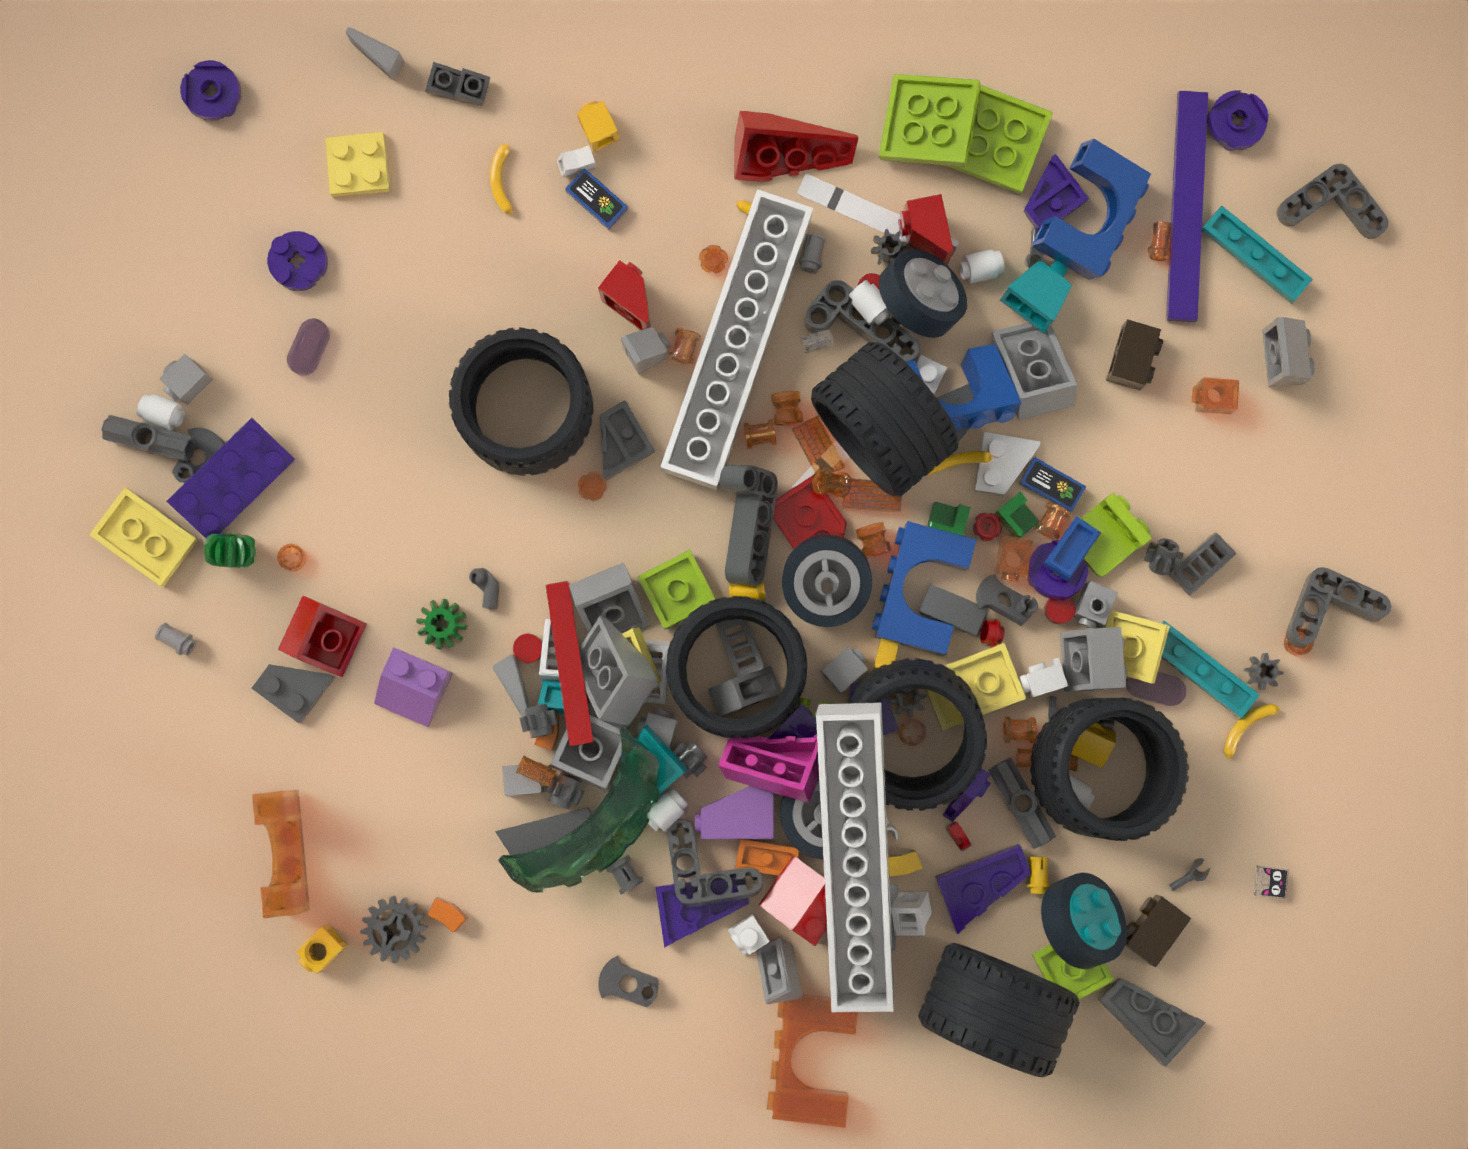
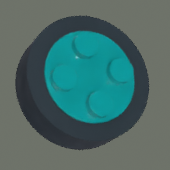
M1082 872L1059 880L1048 887L1041 905L1042 924L1049 943L1062 960L1078 969H1091L1113 961L1122 953L1127 938L1125 915L1117 896L1102 879L1093 874Z

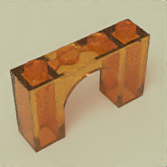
M299 790L252 794L255 825L263 824L266 827L272 851L271 881L268 886L260 887L263 919L291 916L308 911L310 906Z
M802 994L801 998L778 1003L777 1018H782L781 1030H775L773 1048L779 1049L778 1061L772 1060L770 1079H775L774 1092L768 1091L767 1110H772V1119L845 1128L848 1093L845 1091L813 1088L804 1084L797 1078L792 1069L791 1057L796 1044L804 1036L812 1032L827 1031L855 1035L858 1012H832L831 997Z

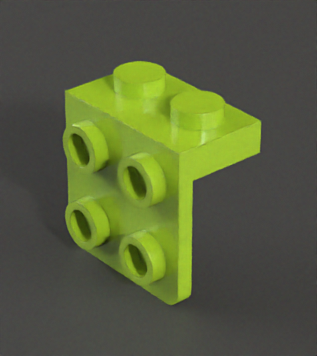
M1114 492L1081 518L1101 532L1084 557L1087 565L1098 577L1108 574L1135 550L1144 546L1152 539L1148 534L1150 529L1141 518L1136 519L1129 511L1131 507L1127 500L1121 495L1116 496Z

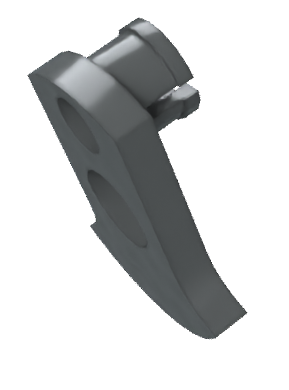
M204 428L188 429L189 435L195 438V450H203L206 458L200 465H193L190 459L188 462L178 460L172 473L179 482L185 483L189 479V477L183 478L185 471L189 470V475L192 476L225 444L217 434Z
M996 574L986 577L977 588L976 601L979 609L989 608L1020 626L1038 609V602L1034 597L1030 600V595L1023 596L1003 585L997 579ZM998 596H1006L1011 602V607L1003 606L999 602Z
M618 955L605 964L598 982L602 999L608 995H615L648 1007L656 999L659 985L657 977L623 965ZM626 975L635 977L637 988L633 992L623 991L620 987L622 977ZM652 986L654 994L650 997L645 996L643 988Z

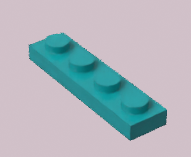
M1222 205L1202 228L1206 235L1291 304L1313 280Z
M1162 621V624L1170 625L1166 621ZM1170 625L1162 659L1239 719L1243 718L1260 694Z

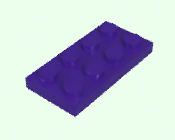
M251 417L166 502L205 538L213 533L220 534L295 458Z

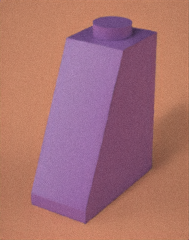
M748 786L702 807L701 814H695V832H701V839H773V792Z

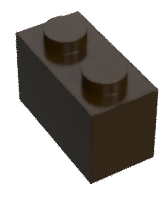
M1127 319L1121 326L1106 381L1139 391L1146 383L1150 384L1155 372V367L1151 366L1153 357L1159 355L1163 344V339L1159 338L1161 329Z
M1155 895L1153 898L1148 897L1140 908V912H1142L1136 922L1131 921L1127 925L1125 943L1128 949L1155 968L1192 919L1159 895Z

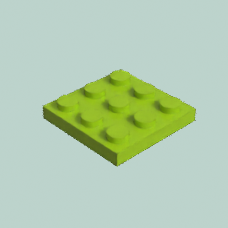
M894 74L879 150L880 160L966 167L981 87L980 80Z
M981 85L966 167H946L1021 195L1053 112Z

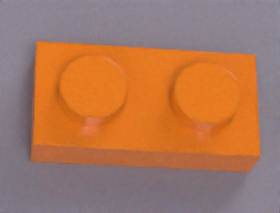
M740 839L735 869L748 867L754 868L760 873L779 876L793 855L798 858L799 850L790 846Z

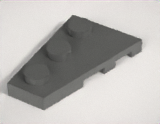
M588 807L495 831L527 882L604 833Z
M1118 978L1098 999L1162 1066H1167L1206 1023L1197 1017L1183 1012L1180 1008L1158 999L1153 994L1122 978Z

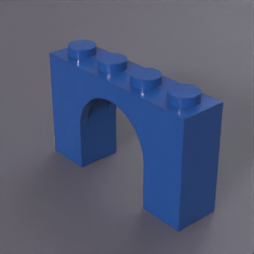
M1094 138L1081 143L1069 169L1096 185L1103 193L1107 204V216L1103 226L1094 235L1086 234L1055 216L1043 221L1031 245L1052 259L1063 262L1067 268L1088 280L1104 276L1111 266L1110 258L1113 252L1121 245L1124 238L1122 233L1126 225L1135 217L1136 209L1134 208L1138 200L1147 192L1149 187L1147 182L1151 176L1150 172Z
M990 344L968 349L961 367L972 390L973 400L960 405L948 404L940 400L939 402L951 418L957 431L970 427L978 429L988 423L997 421L999 423L1010 421L1014 418L1022 402L996 345ZM915 360L906 362L922 379Z
M910 521L906 522L904 528L899 527L894 544L899 545L897 556L891 555L887 568V573L892 574L889 585L883 584L879 601L884 602L881 613L876 612L871 630L876 631L875 638L898 642L900 645L940 656L947 655L954 626L930 620L914 613L904 599V579L910 569L927 562L967 571L970 567L977 540Z

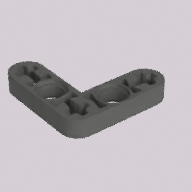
M1335 164L1286 198L1277 209L1278 220L1283 225L1294 226L1331 199H1334L1363 237L1375 239L1382 235L1388 227V218L1353 171L1344 164ZM1335 175H1343L1344 178L1341 182L1338 181L1328 188L1326 183ZM1317 188L1322 193L1321 201H1311L1307 196L1308 189ZM1349 195H1359L1363 201L1362 207L1359 209L1352 208L1348 203ZM1301 201L1303 207L1295 213V216H1287L1285 212L1288 210V207L1291 209ZM1369 208L1370 211L1360 218L1359 215ZM1377 220L1379 223L1377 227L1369 229L1367 225L1370 221Z
M1320 567L1311 572L1305 580L1289 622L1286 637L1289 643L1297 648H1305L1314 642L1329 603L1368 621L1377 622L1390 613L1391 602L1383 593L1331 569ZM1320 576L1324 578L1323 583L1325 586L1322 588L1318 586L1319 581L1317 578ZM1335 583H1337L1338 585H1337L1336 588L1334 589V587H1332V586H1333ZM1347 587L1354 592L1355 600L1353 602L1346 601L1342 597V588ZM1310 600L1317 604L1318 613L1316 615L1309 614L1305 610L1304 605L1306 601ZM1374 601L1378 603L1377 608L1380 609L1377 613L1373 611L1374 606L1371 605ZM1305 621L1310 622L1304 629L1306 637L1303 639L1299 638L1300 633L1296 630L1301 628Z
M678 819L667 829L675 893L678 901L683 906L696 907L752 898L761 892L763 878L761 873L754 868L747 867L701 875L692 824L685 819ZM683 827L685 832H689V834L684 836L686 848L680 849L678 837L673 836V834L677 833V828ZM683 855H688L694 860V864L689 870H681L677 867V860ZM745 876H751L752 880H758L757 883L753 884V889H747L746 885H738V892L733 893L732 877H736V883L745 882ZM690 877L693 890H698V892L693 893L692 899H687L685 894L681 895V892L686 891L684 878ZM716 880H724L728 884L727 891L722 895H716L711 891V885Z

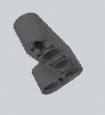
M834 280L827 284L806 311L805 326L813 334L822 332L819 334L825 333L836 319L839 318L866 341L886 345L905 362L916 360L919 354L920 346L918 341L889 317L880 325H877L875 322L869 325L866 320H856L852 316V311L856 308L851 304L853 300L849 297V294L854 289L841 280ZM835 290L840 291L844 294L845 298L841 302H834L829 298V293ZM814 313H821L826 317V322L817 325L811 321L810 317ZM878 327H885L889 330L890 336L886 339H880L875 335L874 330ZM895 336H897V343H894L893 347L891 348L890 345L892 344ZM910 347L909 354L907 353L904 356L900 354L901 348Z
M726 465L721 470L720 483L724 490L736 494L725 565V577L730 584L758 586L763 581L778 480L773 472L754 465Z

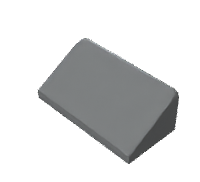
M780 937L756 950L766 1004L801 998L802 990L793 945Z

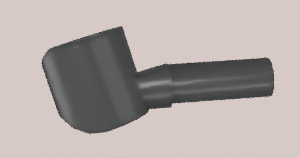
M1036 228L1032 229L1031 245L1038 233ZM1031 246L1030 254L1025 258V265L1028 268L1030 267L1031 256L1038 257L1039 261L1044 263L1043 255L1039 250Z
M1196 859L1189 872L1169 884L1171 890L1174 891L1192 880L1204 881L1209 874L1210 868L1204 872L1196 869L1203 864L1204 859Z

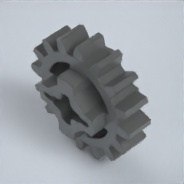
M391 896L389 904L384 899L378 901L379 909L374 906L369 907L368 910L372 916L362 918V921L368 924L367 928L360 930L361 934L368 935V939L363 942V945L371 944L373 946L370 952L371 955L380 952V961L382 962L388 956H391L392 962L397 963L399 955L404 960H408L410 958L409 950L414 953L419 952L420 948L416 943L426 941V937L421 935V931L428 929V925L420 923L425 914L417 915L415 911L418 908V904L416 903L410 907L407 906L408 898L406 897L400 903H397L396 896ZM395 909L391 918L379 917L384 911ZM407 915L410 917L413 923V928L409 927L407 923ZM396 922L397 929L401 930V932L392 937V930L388 926ZM375 931L379 932L382 943L378 941ZM397 941H409L408 945L404 948L394 949Z

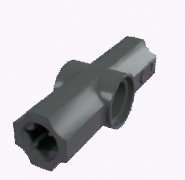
M109 415L104 420L101 429L103 440L144 450L150 454H159L188 462L195 450V438L193 436L155 427L145 422L140 423ZM152 432L151 441L145 444L146 435Z
M1010 757L988 769L1007 803L1008 810L1016 818L1032 848L1036 849L1055 838L1056 835L1040 809L1036 796L1028 788L1012 758ZM1023 794L1028 798L1029 806L1025 811L1020 812L1015 807V800L1019 795Z

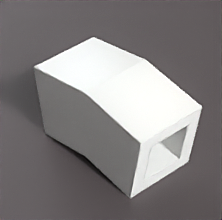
M590 146L560 153L557 159L562 177L578 174L584 168L586 170L596 168Z

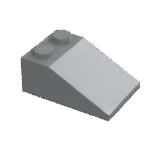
M1030 323L992 332L993 342L1022 402L1016 412L1018 420L1075 406L1077 383L1051 325L1044 334Z
M599 616L579 648L585 690L599 720L630 725L650 693L654 690L658 680L649 661L605 617Z

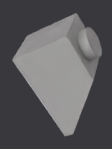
M653 327L625 335L621 338L623 349L638 375L669 358L667 349L671 346L663 332L657 334Z
M771 666L730 679L708 689L719 716L781 694Z

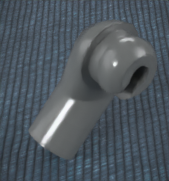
M485 568L473 569L470 572L469 579L484 592L482 608L497 609L498 580Z

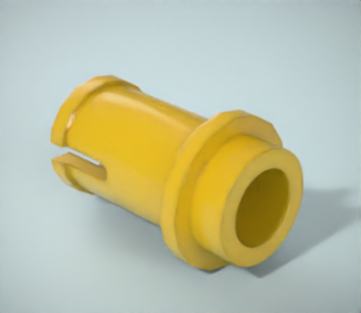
M761 582L758 586L729 584V597L746 596L755 600H766L765 582Z
M1029 857L1031 874L1030 884H1027V888H1030V894H1045L1050 886L1048 885L1049 857Z

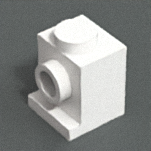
M1059 658L1049 660L1050 667H1047L1045 662L1028 667L1030 673L1018 677L1024 694L1028 693L1029 697L1032 698L1068 686Z
M928 891L898 893L891 907L895 936L926 934L925 926L932 914Z
M753 913L728 929L732 940L743 955L747 953L750 955L770 942Z

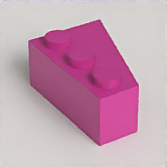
M814 735V738L786 736V739H767V737L729 738L718 767L725 779L810 803L819 779L817 735Z

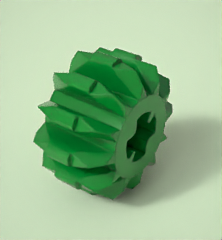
M213 533L206 537V544L204 545L205 561L212 566L248 567L254 563V556H256L255 539L249 535Z
M442 599L440 608L438 603L432 600L430 601L431 612L424 607L421 609V612L427 615L426 619L417 618L416 623L425 625L424 628L418 631V635L425 636L429 634L425 639V644L431 645L435 641L436 649H442L444 640L449 648H453V636L459 641H462L464 638L461 634L457 633L458 629H468V625L459 623L460 620L467 617L466 613L460 612L456 614L460 606L454 603L449 608V601L447 599ZM444 616V620L448 621L449 625L448 628L443 627L444 631L440 632V628L436 627L435 624L437 620L441 621L440 617Z

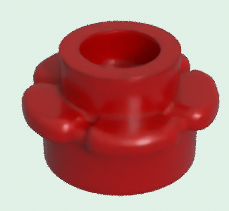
M984 512L975 518L976 522L973 524V532L976 536H980L981 540L992 541L994 537H998L1001 534L1002 526L1000 525V518L996 514ZM985 524H989L990 529H985Z
M995 619L994 622L984 621L980 631L981 643L987 644L990 648L1001 644L1004 639L1005 629L1003 626H1000L1001 624L998 619Z

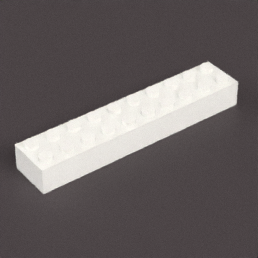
M757 189L661 464L662 472L718 491L721 470L727 465L812 219V207Z
M881 703L819 704L816 713L831 1011L893 1012L895 993Z

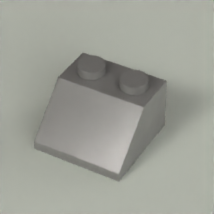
M1277 317L1262 330L1268 386L1279 387L1305 384L1312 379L1311 376L1314 374V361L1312 358H1309L1308 347L1311 344L1310 331L1306 329L1304 320Z
M624 562L569 584L575 605L588 633L599 616L605 617L621 634L633 628L640 627L642 629L650 626Z
M1121 627L1088 628L1060 633L1062 667L1068 684L1067 687H1064V692L1126 688L1127 670L1124 665L1123 656L1125 641L1122 636Z
M589 715L593 742L570 746L566 729L551 762V768L606 792L631 733Z

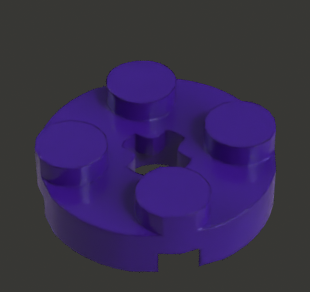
M207 60L197 63L189 74L186 73L180 85V93L183 102L193 115L204 120L213 121L232 116L235 113L236 106L241 97V86L235 74L226 65L218 61ZM210 84H214V87L218 89L217 93L212 97L204 93V90L209 89Z
M1233 90L1223 94L1214 103L1207 116L1208 127L1212 137L1224 149L1235 151L1250 148L1264 135L1269 114L1264 102L1257 95L1242 93V90ZM1233 114H1236L1237 117L1243 116L1245 118L1242 122V127L1232 123Z
M292 231L278 236L272 241L268 252L267 264L270 273L278 283L292 291H304L314 287L321 276L325 275L328 267V257L325 249L315 236L302 231ZM296 254L305 258V262L300 263V268H295L294 264L290 263Z
M1053 540L1051 543L1038 546L1031 555L1027 565V580L1029 585L1042 596L1064 601L1078 593L1088 577V566L1083 559L1069 581L1060 576H1055L1053 571L1043 565L1059 542V540Z

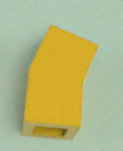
M880 639L873 670L884 664H892L891 661H895L899 646L898 642Z
M916 850L899 856H888L889 876L907 875L923 868Z

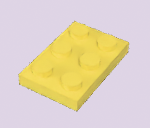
M126 487L89 534L160 587L166 585L198 542L196 537Z
M1005 643L945 665V667L953 670L955 675L960 676L971 688L978 701L982 715L1026 699ZM926 690L942 731L964 723L961 713L952 702L938 693Z

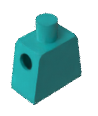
M1037 261L1009 285L1000 301L1044 334L1057 317L1071 289V283L1064 278L1068 272L1067 266L1061 261H1054L1050 267L1042 261Z

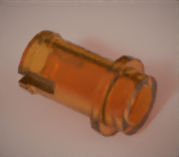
M1165 221L1153 223L1152 242L1147 250L1150 254V259L1164 261L1171 254V249L1169 248L1171 223Z
M524 755L516 773L541 783L540 787H543V785L549 787L556 774V770L552 769V765L547 767Z

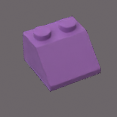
M393 648L381 673L374 704L429 727L453 673L402 650Z

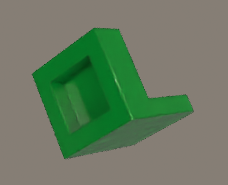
M1021 492L994 513L1000 518V522L1016 541L1039 522L1037 517L1025 505L1028 500Z
M934 502L927 526L963 536L971 507L960 504L954 507Z

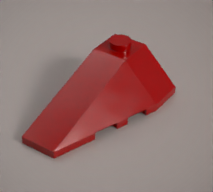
M740 111L734 141V179L766 182L773 180L772 177L785 174L795 176L799 175L800 171L815 168L820 171L853 164L859 137L856 134L774 114Z

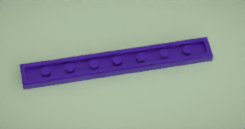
M1179 91L1177 93L1166 321L1196 322L1198 320L1208 92Z

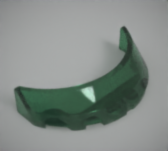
M623 726L619 730L622 751L617 775L609 792L597 809L580 826L558 841L534 851L515 855H502L498 859L515 883L534 893H541L544 888L560 885L567 887L575 886L582 883V877L595 870L601 873L615 863L642 834L650 820L647 815L652 804L658 801L660 790L657 787L658 768L660 767L657 757L627 728Z

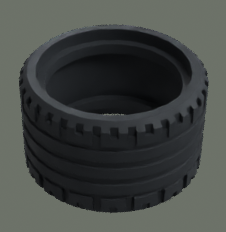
M519 327V330H514V328H507V330L496 331V334L484 336L485 338L474 343L475 346L472 349L469 348L466 354L459 360L460 364L458 367H455L450 381L452 390H449V408L452 410L451 417L457 431L481 460H484L488 465L499 471H507L508 474L519 476L530 474L532 476L546 473L551 468L556 469L563 463L565 464L569 461L568 458L571 455L574 456L584 444L583 440L588 436L592 425L593 397L580 362L565 344L560 343L559 339L545 332L541 334L536 329ZM531 359L551 365L565 377L570 389L569 410L565 421L557 432L537 445L524 448L506 447L486 437L482 433L477 421L476 403L480 388L487 377L499 366L515 360Z
M868 342L858 352L848 358L847 362L842 363L836 368L835 372L830 373L824 381H821L812 389V404L829 432L855 464L880 489L889 495H904L912 488L911 486H915L923 476L928 475L935 466L940 465L945 458H948L958 449V432L939 400L916 372L899 355L882 343Z
M746 596L722 597L709 601L708 604L701 605L692 611L681 622L670 642L666 658V676L670 692L685 716L701 729L726 738L757 736L777 726L797 705L807 679L808 666L804 643L798 630L792 625L789 618L780 610L773 608L769 603ZM741 619L765 627L776 637L786 657L787 677L779 698L772 706L760 714L748 718L731 719L708 711L696 700L687 681L686 665L694 642L705 630L714 624L726 620Z
M920 658L891 661L892 664H884L870 672V676L865 677L857 685L848 704L879 703L888 695L900 690L913 688L933 691L954 704L963 717L964 732L958 752L948 764L936 772L918 777L900 776L884 768L886 805L889 806L891 804L897 809H907V811H913V809L923 811L925 809L938 808L937 805H945L949 801L958 798L959 793L965 792L971 783L975 781L976 773H980L986 756L984 752L987 750V731L984 718L971 688L960 676L955 675V672L940 663L937 665L931 660Z
M1122 697L1084 699L1068 704V708L1063 707L1056 714H1053L1050 717V721L1045 722L1036 737L1037 741L1033 744V752L1030 757V761H1032V767H1030L1031 783L1035 787L1034 793L1038 797L1041 807H1045V812L1057 824H1063V828L1073 833L1113 841L1136 840L1148 836L1151 831L1156 832L1163 824H1166L1169 821V817L1171 815L1174 816L1178 805H1181L1183 801V794L1187 790L1185 788L1186 782L1189 780V776H1187V770H1189V764H1187L1188 754L1184 749V741L1181 740L1178 730L1172 726L1173 723L1170 719H1167L1161 711H1155V707L1140 700L1133 701L1131 698ZM1109 718L1126 726L1137 737L1143 748L1146 760V777L1139 796L1128 809L1116 816L1103 819L1090 812L1079 801L1071 784L1069 761L1079 736L1089 726L1099 720Z
M958 943L945 946L941 956L942 960L936 968L937 973L933 976L930 984L931 988L927 991L924 999L925 1003L922 1004L918 1014L922 1026L956 1045L1007 1067L1042 1078L1051 1075L1057 1063L1056 1059L1059 1058L1062 1051L1061 1046L1067 1038L1068 1028L1071 1027L1074 1020L1073 1015L1076 1014L1080 1004L1077 995L1045 978Z

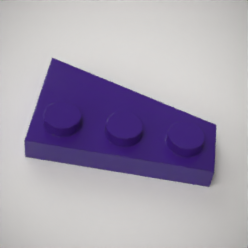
M1016 844L935 876L956 933L959 934L970 921L987 911V907L1001 896L1004 897L1027 878L1031 872L1021 846Z
M736 877L731 878L733 893L738 892V885L747 886L746 880L742 883H736ZM716 880L711 885V891L716 895H722L728 889V884L724 880ZM691 881L685 882L686 891L681 892V895L685 894L687 899H692L693 893L698 892V890H693ZM674 884L656 886L664 948L748 905L749 898L686 907L678 901Z

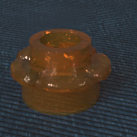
M709 245L699 254L701 268L708 273L711 271L714 273L721 272L728 261L726 251L722 250L718 245ZM711 257H715L716 261L712 262L710 260Z
M589 472L588 475L581 476L578 481V486L580 487L579 494L586 500L597 501L601 499L607 489L605 479H602L601 475L597 472ZM594 484L595 488L590 489L589 485Z

